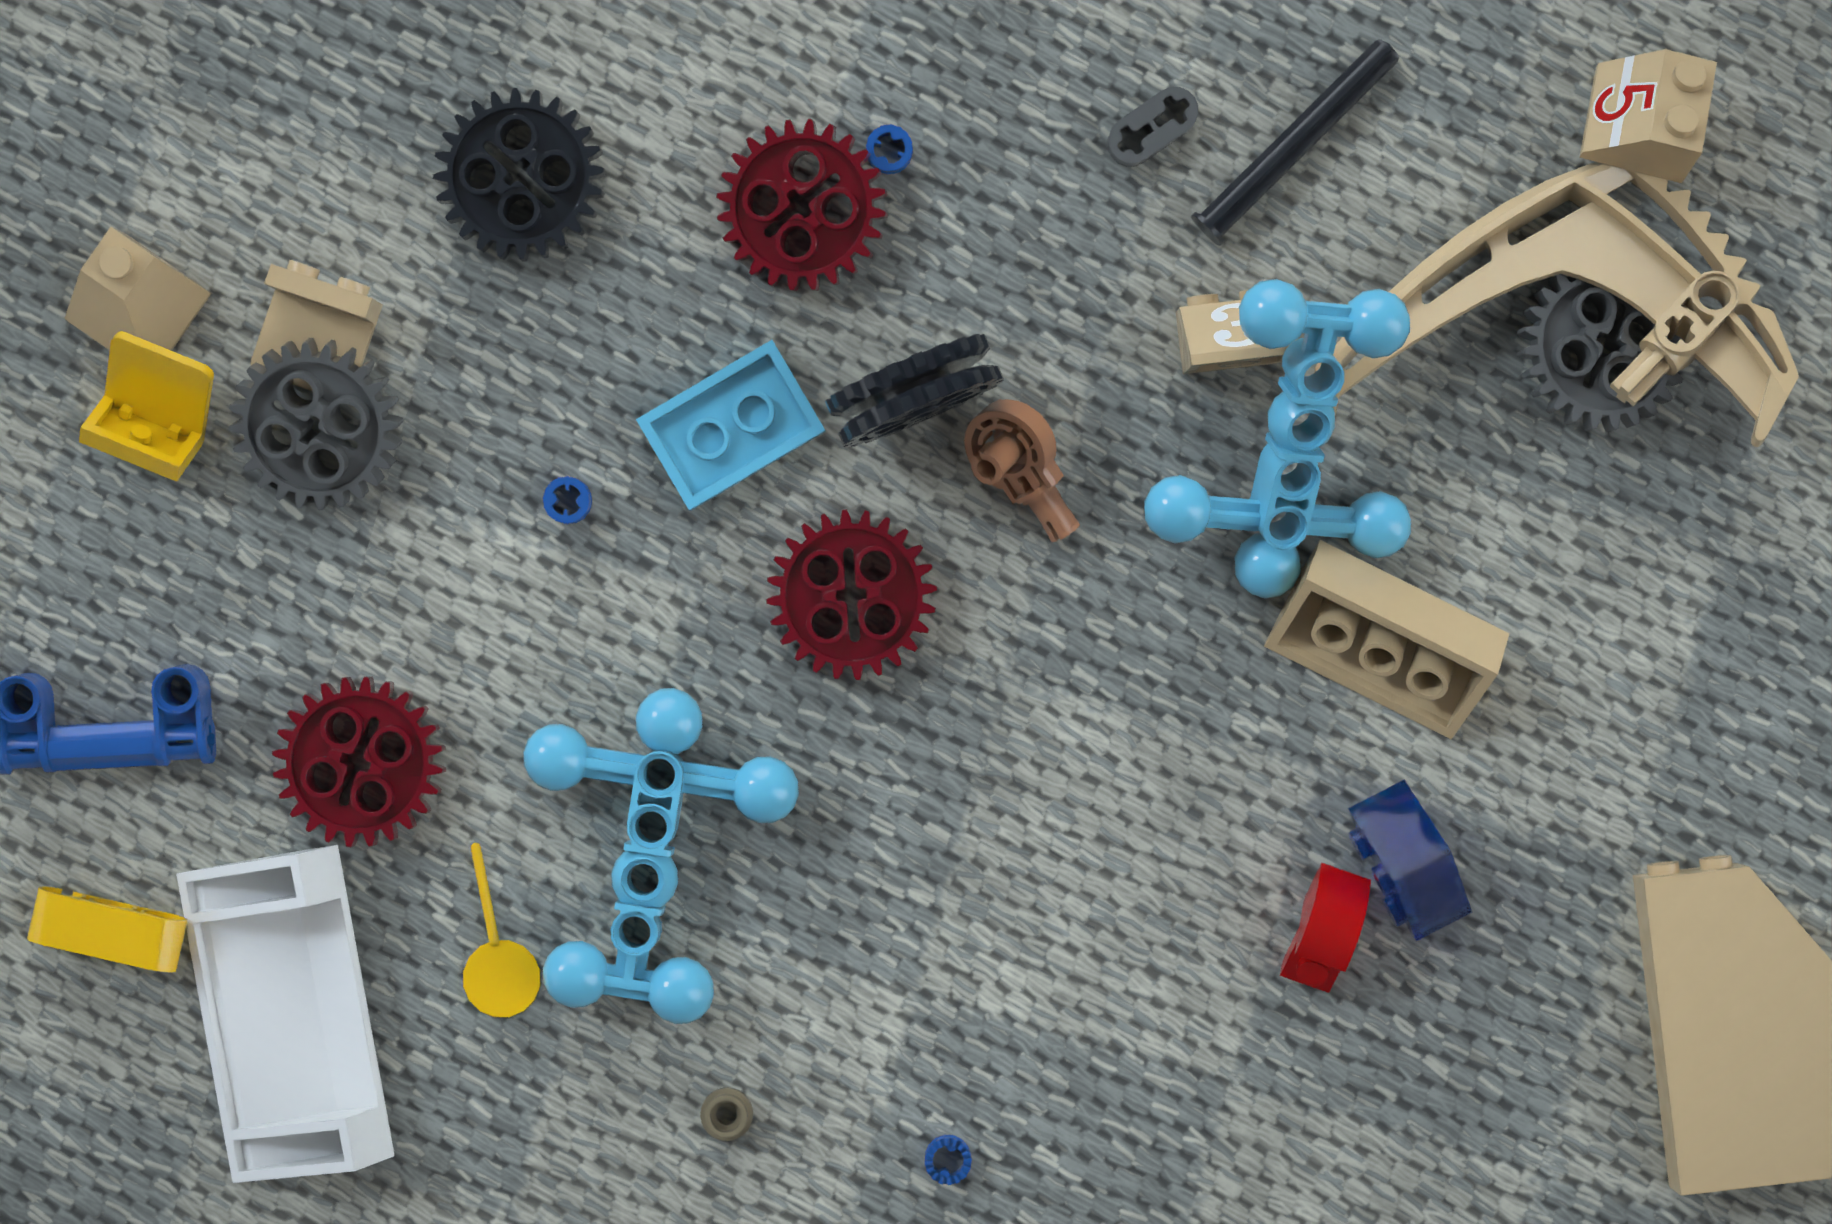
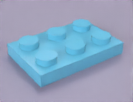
M773 340L763 344L636 419L689 511L699 507L826 432Z

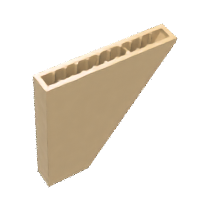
M1731 855L1699 858L1700 867L1680 869L1679 861L1647 864L1648 873L1633 875L1669 1187L1679 1195L1684 1196L1831 1179L1832 960L1749 866L1732 863Z

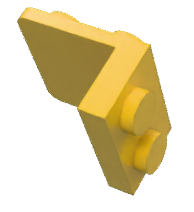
M117 332L110 342L104 396L80 427L79 443L177 482L202 447L205 439L214 380L213 370L206 364L129 333Z

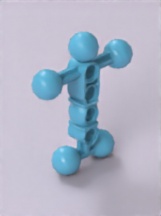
M1278 279L1260 281L1246 291L1239 305L1241 328L1244 335L1255 344L1268 349L1287 348L1282 357L1285 377H1279L1278 385L1283 392L1274 398L1268 410V428L1270 432L1266 433L1265 438L1268 444L1263 448L1259 457L1250 499L1208 496L1206 489L1197 481L1178 475L1165 477L1151 487L1144 501L1145 520L1149 529L1161 539L1172 543L1191 541L1204 532L1206 527L1259 531L1260 533L1252 535L1241 543L1234 557L1235 575L1239 584L1253 595L1265 599L1281 596L1294 587L1301 573L1300 555L1296 546L1306 538V535L1348 538L1352 547L1372 558L1391 556L1406 544L1411 534V518L1406 505L1395 496L1382 491L1366 493L1354 501L1350 507L1315 504L1321 481L1318 462H1324L1325 457L1320 447L1329 441L1335 429V412L1333 407L1337 406L1338 398L1336 394L1341 390L1344 383L1343 368L1333 356L1337 336L1345 337L1347 345L1356 353L1370 358L1390 356L1404 345L1410 333V316L1405 303L1397 295L1381 289L1363 291L1350 300L1348 304L1305 301L1303 294L1294 285ZM1302 333H1305L1304 338L1298 339ZM1322 363L1314 374L1304 376L1312 365ZM1310 413L1303 423L1293 426L1299 416ZM1298 463L1292 472L1282 474L1287 466ZM1286 512L1282 519L1271 522L1277 514Z
M675 688L659 689L649 694L641 702L636 714V730L641 741L653 751L647 755L590 747L579 732L563 724L544 726L536 730L527 740L523 751L524 767L529 778L542 788L550 791L566 790L577 785L582 778L633 785L627 820V834L630 840L624 843L623 850L625 851L615 861L611 872L612 888L618 898L614 909L620 910V914L614 919L610 929L611 940L617 949L615 964L607 963L602 952L594 945L583 941H568L557 946L548 955L544 964L543 983L548 994L559 1004L570 1008L586 1007L596 1002L602 995L648 1001L656 1014L663 1020L674 1024H687L701 1018L710 1008L714 997V984L705 967L698 961L690 958L676 957L660 963L655 970L647 969L649 951L659 941L662 933V922L659 916L665 913V904L674 896L678 885V870L671 857L674 854L675 847L669 846V843L675 837L678 830L683 794L734 801L737 809L747 819L758 823H774L785 818L796 804L799 796L798 781L793 770L782 760L771 756L756 757L745 762L739 770L683 761L678 754L689 749L698 740L702 729L701 710L697 702L684 691ZM655 759L668 761L675 770L674 781L667 788L654 786L647 777L648 766ZM654 811L664 817L667 823V830L663 838L651 840L641 833L639 821L645 812ZM647 864L656 870L659 882L655 890L643 892L633 885L631 872L636 865ZM629 917L643 918L650 927L649 940L642 944L630 942L623 933L625 919Z

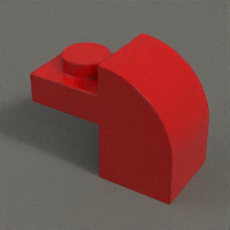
M1321 863L1303 901L1300 926L1284 956L1280 976L1327 993L1331 991L1340 971L1346 972L1358 943L1367 912L1371 879Z

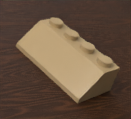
M1320 540L1302 568L1264 647L1452 739L1497 677L1510 633Z

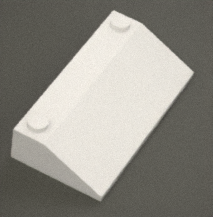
M338 845L177 873L183 914L188 919L186 926L232 1182L239 1183L352 1172L394 1157Z

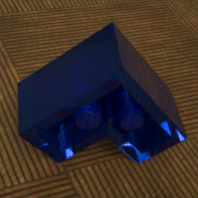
M1405 780L1348 808L1355 829L1348 832V835L1360 858L1365 860L1371 857L1376 866L1371 868V872L1385 896L1382 901L1396 927L1405 923L1414 939L1418 941L1472 913L1450 848Z

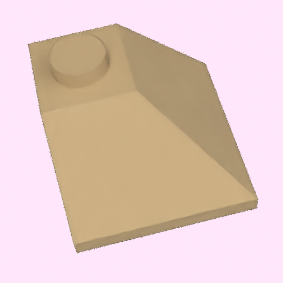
M110 227L80 270L65 320L108 350H110V342L115 334L123 331L172 351L212 293L127 234Z

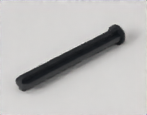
M1380 39L1370 45L1201 214L1194 212L1191 215V219L1212 242L1221 246L1224 243L1222 236L1397 64L1399 56L1393 47Z

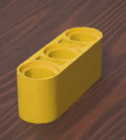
M42 886L38 888L27 936L28 941L159 972H176L187 926V918L74 891L72 896L61 894L62 889L56 887Z

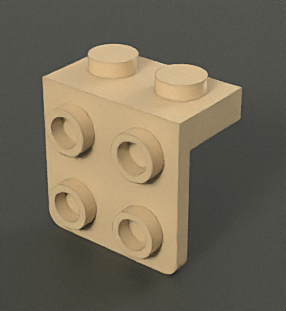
M289 260L287 269L271 264L264 284L275 289L251 359V365L257 362L265 366L262 356L271 349L282 357L281 347L288 341H293L301 353L303 342L308 338H314L318 352H321L330 340L336 341L337 356L340 357L352 347L355 348L356 358L354 364L361 367L383 304L368 297L369 286L353 280L339 277L336 286L318 280L320 270L293 260ZM294 379L293 385L313 391L310 384L305 380Z

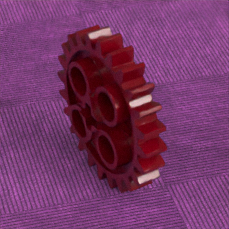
M790 119L786 120L784 135L778 136L773 128L768 125L765 127L767 142L763 145L751 137L746 139L748 147L752 152L748 158L737 153L731 155L740 167L738 173L722 172L721 174L726 181L733 184L732 191L721 192L716 195L717 199L730 204V210L719 214L717 220L724 223H732L734 227L723 237V240L726 243L740 241L742 246L735 253L734 259L740 262L752 256L754 261L749 273L756 277L766 268L770 269L768 284L774 287L781 281L783 275L787 276L789 290L796 292L802 278L807 279L813 291H819L821 275H826L832 284L838 285L840 281L837 269L843 266L846 270L856 274L858 269L852 258L858 253L871 259L873 254L864 242L867 238L882 239L883 237L877 229L872 227L873 220L888 218L887 212L874 207V201L888 195L885 189L872 188L871 182L882 174L879 168L864 170L862 166L870 157V152L864 149L852 155L850 152L854 146L855 138L848 134L839 143L835 142L836 127L832 124L825 128L821 136L817 135V127L812 119L807 120L803 133H798L793 121ZM803 155H814L819 161L820 169L818 175L809 182L802 183L797 181L793 172L795 162ZM834 174L839 175L840 180L836 185L824 191L809 203L812 211L809 217L805 218L799 213L795 214L781 226L776 234L772 237L766 236L765 231L769 226L783 219L794 210L796 205L792 198L799 193L808 198L817 192L829 177ZM763 188H773L778 195L779 202L777 208L767 216H759L753 208L754 196ZM843 195L849 197L853 208L849 219L841 224L831 223L826 216L828 202L836 196ZM795 229H806L811 236L809 251L801 257H791L785 247L787 236Z
M847 509L842 510L840 525L833 526L827 515L822 514L821 531L816 533L810 526L804 523L801 527L806 540L802 544L790 538L785 540L793 552L791 558L775 556L773 559L785 570L783 576L767 578V582L780 587V595L766 599V604L781 606L782 613L773 618L770 623L777 626L787 624L789 631L783 636L780 643L785 645L797 640L800 647L794 659L799 661L810 653L814 655L813 672L817 673L826 662L833 664L834 679H839L845 666H851L855 679L861 680L863 665L870 664L873 671L880 676L882 675L881 659L888 657L892 663L900 666L902 663L897 649L903 646L908 650L916 652L918 648L910 638V635L913 631L919 633L929 632L928 627L918 619L920 614H930L936 611L935 607L922 602L923 595L937 591V586L925 584L921 581V576L933 569L932 564L916 565L914 559L920 554L923 547L917 545L906 549L903 546L909 532L906 528L898 532L894 537L888 534L890 527V518L885 517L878 527L875 528L871 526L870 512L866 510L862 514L859 524L852 523ZM846 548H851L854 552L856 586L867 591V598L859 600L857 604L860 639L857 642H853L850 639L848 605L844 601L837 600V591H842L846 588L843 551ZM875 551L887 555L891 562V572L888 577L879 582L867 580L861 572L863 558L868 553ZM819 556H829L838 565L839 570L836 580L827 586H818L813 583L808 573L811 562ZM886 604L894 611L896 617L895 625L886 634H874L866 627L865 614L873 605ZM833 608L842 617V629L834 638H822L814 631L812 625L813 618L821 609Z
M371 676L363 678L359 690H356L351 677L342 678L340 693H337L330 683L321 684L323 700L320 701L311 694L302 696L308 711L304 713L295 709L289 710L287 714L296 724L295 728L278 729L277 731L281 738L289 742L288 748L272 751V755L276 758L286 760V768L274 772L273 778L288 779L290 784L289 787L279 794V798L295 797L298 803L292 809L291 817L293 818L307 812L311 817L307 823L306 831L312 832L322 824L325 825V841L328 843L334 841L340 832H344L346 847H353L356 845L360 833H363L369 847L375 846L378 843L380 829L392 841L398 838L397 822L409 830L417 826L415 818L411 813L412 810L424 814L432 810L430 805L422 798L424 794L437 795L441 793L442 789L437 784L431 782L430 778L431 775L446 772V767L433 763V755L446 750V746L430 744L429 737L435 734L440 729L439 724L423 726L421 720L429 710L427 706L414 710L408 708L413 697L411 691L404 692L397 699L393 698L394 682L386 681L378 692L375 691L374 679ZM340 713H347L352 716L356 723V734L349 742H343L338 739L333 731V722ZM376 717L379 720V725L364 753V759L371 763L370 769L361 770L356 774L351 789L350 801L348 805L344 806L341 804L340 799L355 769V764L348 760L349 754L358 753L362 750L368 735L370 720ZM390 731L400 734L405 740V754L398 761L390 760L382 751V740ZM321 762L329 763L337 772V783L331 791H325L315 783L314 772ZM370 781L380 783L386 790L387 800L380 810L370 808L364 801L363 790Z

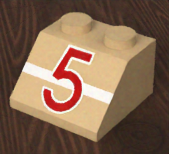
M1664 49L1598 63L1594 75L1579 158L1682 183L1703 151L1717 62Z

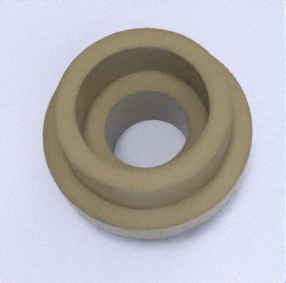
M723 1087L714 1090L706 1097L701 1107L700 1118L704 1129L709 1135L718 1140L731 1141L740 1138L748 1131L753 1120V1107L749 1098L743 1092L735 1088ZM729 1104L736 1109L737 1118L733 1122L725 1123L718 1118L717 1109L721 1105Z

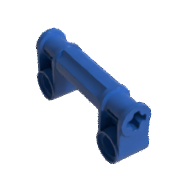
M190 664L167 668L157 674L151 689L154 720L55 726L54 694L52 686L46 678L36 673H24L7 677L0 682V774L11 775L14 769L43 768L44 772L49 773L72 770L168 766L173 760L201 759L203 764H213L216 757V733L212 719L211 689L208 676L202 669ZM177 675L185 677L191 684L192 694L186 703L176 700L171 692V682ZM19 684L27 686L32 692L33 705L29 711L22 710L15 702L14 694ZM193 740V742L189 743H177L176 741ZM31 748H33V749L35 750V751H25V752L20 751V749H31Z

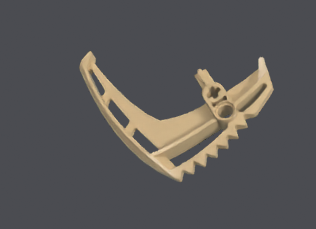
M1599 162L1585 165L1546 180L1501 204L1454 236L1394 286L1389 292L1397 295L1405 303L1410 316V333L1404 345L1390 356L1380 358L1364 356L1347 370H1344V368L1358 353L1347 345L1345 337L1338 341L1333 356L1341 364L1344 371L1343 386L1336 394L1339 402L1340 396L1364 378L1440 327L1477 306L1520 286L1563 274L1612 293L1629 303L1655 324V327L1639 343L1642 352L1610 384V387L1618 393L1616 397L1623 403L1627 401L1634 406L1664 374L1675 375L1679 370H1683L1697 359L1733 394L1755 419L1751 444L1754 447H1759L1764 443L1799 375L1774 312L1752 303L1760 289V284L1738 278L1746 263V259L1724 254L1729 235L1707 232L1711 216L1710 212L1688 210L1690 190L1668 192V180ZM1628 182L1633 183L1670 216L1701 253L1713 271L1700 274L1652 229L1607 194ZM1568 200L1581 207L1518 244L1510 245L1508 243L1509 234ZM1488 248L1491 257L1489 263L1459 281L1430 303L1424 304L1422 302L1423 293L1472 257ZM1713 297L1722 304L1723 308L1718 310L1709 309L1700 302L1699 298ZM1737 315H1743L1750 321L1771 352L1779 370ZM1677 335L1682 339L1677 344H1674L1667 337L1672 340ZM1318 363L1314 367V373L1320 368L1322 363ZM1337 403V406L1333 407V408H1334L1335 415H1336V412H1337L1338 403Z

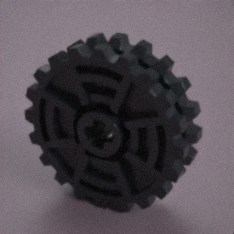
M974 334L967 338L965 336L947 344L937 345L930 350L921 351L907 359L894 362L882 370L870 373L862 377L863 379L843 387V390L832 394L831 398L825 400L831 416L849 417L857 415L848 421L838 433L844 448L849 446L855 447L864 442L866 444L881 437L893 435L898 431L908 429L925 420L939 416L948 410L957 408L965 402L983 395L984 392L997 387V384L1004 381L999 366L979 365L971 367L979 362L990 350L986 335Z

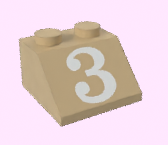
M1248 290L1239 292L1240 300L1219 302L1218 294L1188 297L1187 306L1179 307L1176 311L1183 374L1282 363V357L1287 347L1268 349L1253 343L1244 335L1240 325L1239 305Z

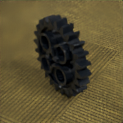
M518 88L512 89L510 103H504L495 91L491 92L492 107L487 110L477 101H472L471 105L475 117L471 121L459 114L454 116L462 129L459 135L451 132H443L442 134L444 139L452 146L451 151L435 152V157L447 165V170L433 174V179L437 183L448 185L449 188L436 196L437 201L440 204L455 205L445 216L446 220L450 224L465 220L466 222L462 226L459 235L466 241L479 233L477 249L483 253L490 248L493 242L497 243V256L502 260L506 259L511 247H516L517 254L522 262H527L530 247L534 246L544 258H548V242L555 240L563 249H567L568 243L564 233L570 229L574 233L583 236L585 232L577 220L581 215L596 218L597 213L587 202L589 198H604L605 195L600 188L592 185V180L606 176V171L603 167L591 165V161L603 154L600 146L584 145L594 135L593 130L590 126L582 127L578 130L574 129L581 117L575 109L561 117L563 102L558 97H555L547 107H543V96L539 90L533 92L528 103L523 101ZM526 126L531 129L532 133L528 146L517 151L507 148L505 141L508 132L514 127ZM492 142L521 169L530 164L526 170L527 174L555 200V206L553 208L546 207L519 181L514 182L510 186L513 181L512 175L485 150V144ZM562 161L569 164L570 176L564 184L549 186L545 183L544 173L551 163ZM482 164L494 166L496 172L495 180L489 187L475 189L471 186L470 176L477 166ZM523 199L533 202L535 210L529 222L523 225L510 223L508 214L512 204Z

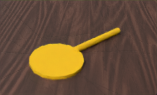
M473 843L471 845V854L489 942L481 945L468 958L463 970V987L469 1001L480 1012L492 1017H511L523 1012L535 1000L540 988V969L535 957L523 945L511 940H499L481 846L479 843Z

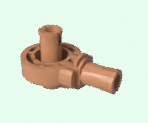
M999 399L986 406L969 423L965 432V451L971 463V470L974 476L984 484L1004 489L1012 504L1017 502V504L1029 505L1051 542H1057L1059 538L1061 540L1067 537L1080 526V523L1067 507L1055 486L1064 475L1054 460L1057 450L1056 440L1051 427L1039 412L1029 405L1016 400ZM996 429L994 432V440L992 442L985 443L992 436V430Z

